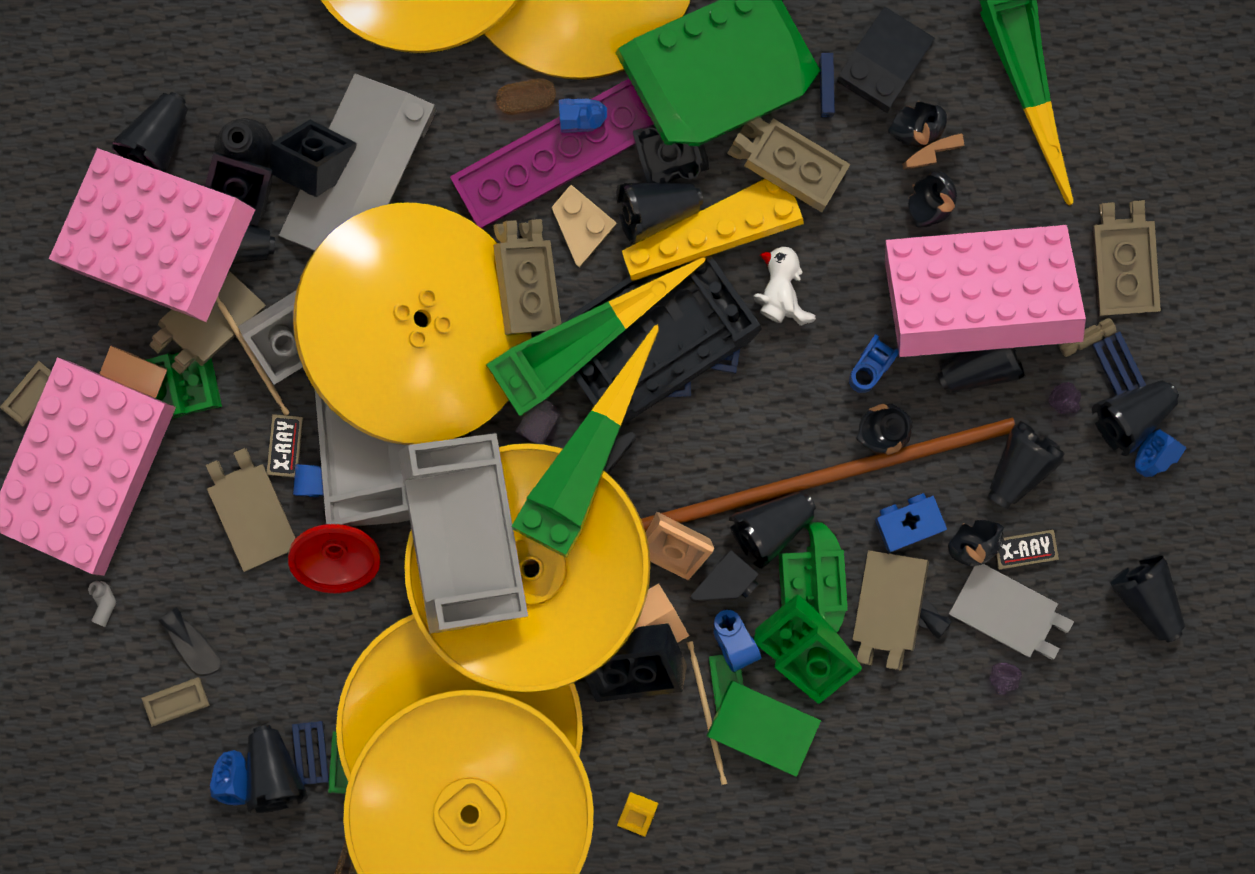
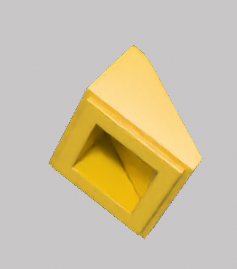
M630 792L617 826L645 837L658 803Z

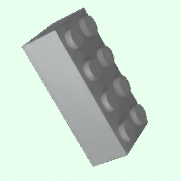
M296 291L238 326L244 340L274 385L303 367L294 337L293 314Z

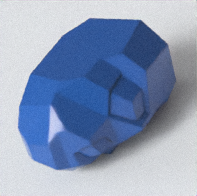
M591 99L559 100L561 133L592 132L601 127L607 118V107L600 101Z
M1157 429L1146 438L1139 448L1135 459L1136 471L1144 477H1153L1159 472L1166 471L1172 463L1179 461L1187 447L1161 429Z
M235 750L224 752L215 763L210 783L211 797L223 804L243 805L246 803V760L241 752Z

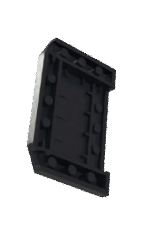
M711 255L703 257L706 258L703 264L573 375L590 402L595 406L652 328L658 324L659 331L621 425L626 424L750 343L762 330L755 316ZM691 262L632 281L629 276L569 315L566 321Z

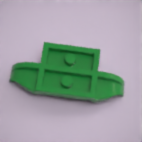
M809 522L805 526V529L809 532L811 546L807 547V552L778 554L781 603L784 606L794 596L799 594L837 633L843 623L845 612L848 611L844 550H841L837 538L825 524Z

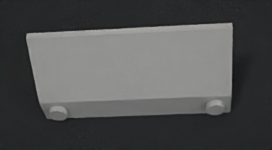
M354 74L329 129L356 142V149L335 186L318 197L309 195L300 189L279 236L314 252L330 233L353 216L375 207L390 204L420 137H425L436 113L435 105L405 91Z
M315 390L326 524H343L353 527L399 523L410 520L398 453L399 450L407 445L383 441L354 428L332 411Z
M497 434L413 444L399 450L429 634L527 617L528 612L514 531L511 527L512 520Z

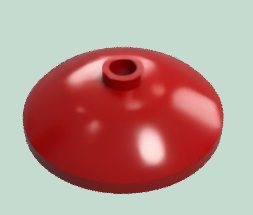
M325 524L306 530L292 542L288 552V566L293 576L310 589L325 593H345L363 587L375 577L380 567V552L375 541L363 531L343 524Z

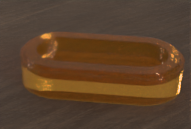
M542 78L511 83L499 89L496 102L499 109L508 115L546 109L554 103L556 90L550 81Z

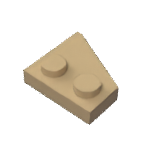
M572 185L567 188L552 206L553 213L574 262L580 268L617 223Z

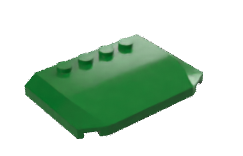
M718 0L632 39L615 52L665 145L682 143L688 144V146H700L801 98L820 72L817 63L782 0Z

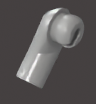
M94 581L88 588L89 594L93 596L98 606L92 622L106 627L115 607L116 599L108 584L103 581Z

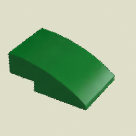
M179 353L165 354L146 359V361L167 368L156 399L176 407L172 418L222 407L212 358L203 366L195 360L181 374L171 367L175 362L174 358Z
M799 594L794 596L755 630L754 641L756 645L776 661L775 668L818 704L862 669L854 654L836 631Z
M730 681L706 736L797 777L821 720L741 684Z

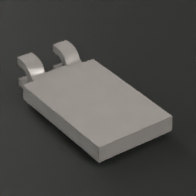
M985 564L973 567L948 614L1028 658L1031 657L1033 651H1036L1051 660L1055 659L1060 649L1044 641L1051 627L1054 626L1067 633L1074 621L1054 612L1058 603Z

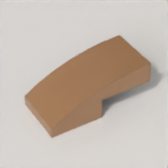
M963 134L949 136L927 145L902 164L903 170L934 165L937 162L935 152L958 149L964 146Z
M110 346L100 375L156 398L167 368Z

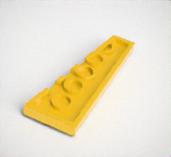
M763 179L622 250V254L631 280L635 281L802 225L804 221L795 196L767 179Z

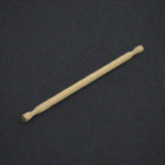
M217 297L218 307L275 401L280 405L285 416L290 413L289 410L284 406L281 397L244 340L224 303Z
M691 641L687 642L691 653L692 666L709 731L712 718L697 657L694 652V644ZM710 738L717 769L720 773L721 785L727 784V780L723 772L718 743Z

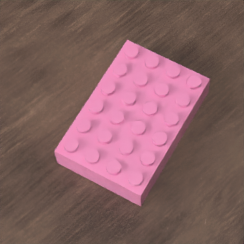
M97 148L49 259L79 274L207 322L255 209L235 197Z
M1067 225L886 240L885 266L900 357L1083 342L1086 317Z
M57 357L0 491V533L88 573L104 576L176 407Z

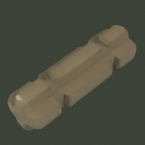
M1110 318L1099 322L1098 326L1093 325L1085 329L1083 342L1058 344L1060 351L1065 357L1076 353L1077 349L1082 350L1101 341L1102 337L1107 338L1115 334L1117 331L1116 326Z

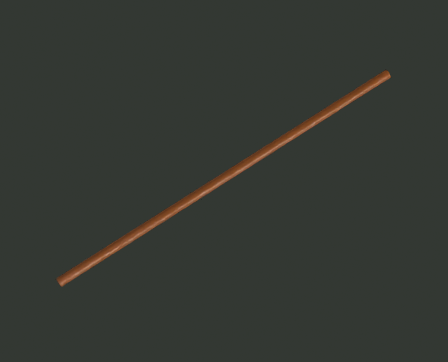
M1013 417L905 446L898 452L890 455H872L661 514L678 523L688 522L1010 434L1015 422ZM655 515L641 518L645 533ZM530 560L525 564V566L537 563V561Z

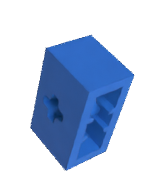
M923 493L908 499L909 505L898 509L895 504L879 511L881 516L876 518L875 521L888 553L947 530L934 496L926 498ZM907 513L910 517L916 516L918 522L913 524L914 530H911L909 526L903 527L902 521L906 519L905 514Z

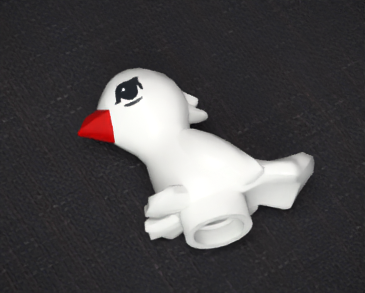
M784 246L772 252L760 254L770 272V281L765 288L764 294L757 293L754 295L755 302L763 306L760 313L777 323H781L785 316L793 318L799 325L815 321L814 314L803 311L798 305L796 292L791 284L792 279L800 281L799 275L803 273L797 254L791 248Z

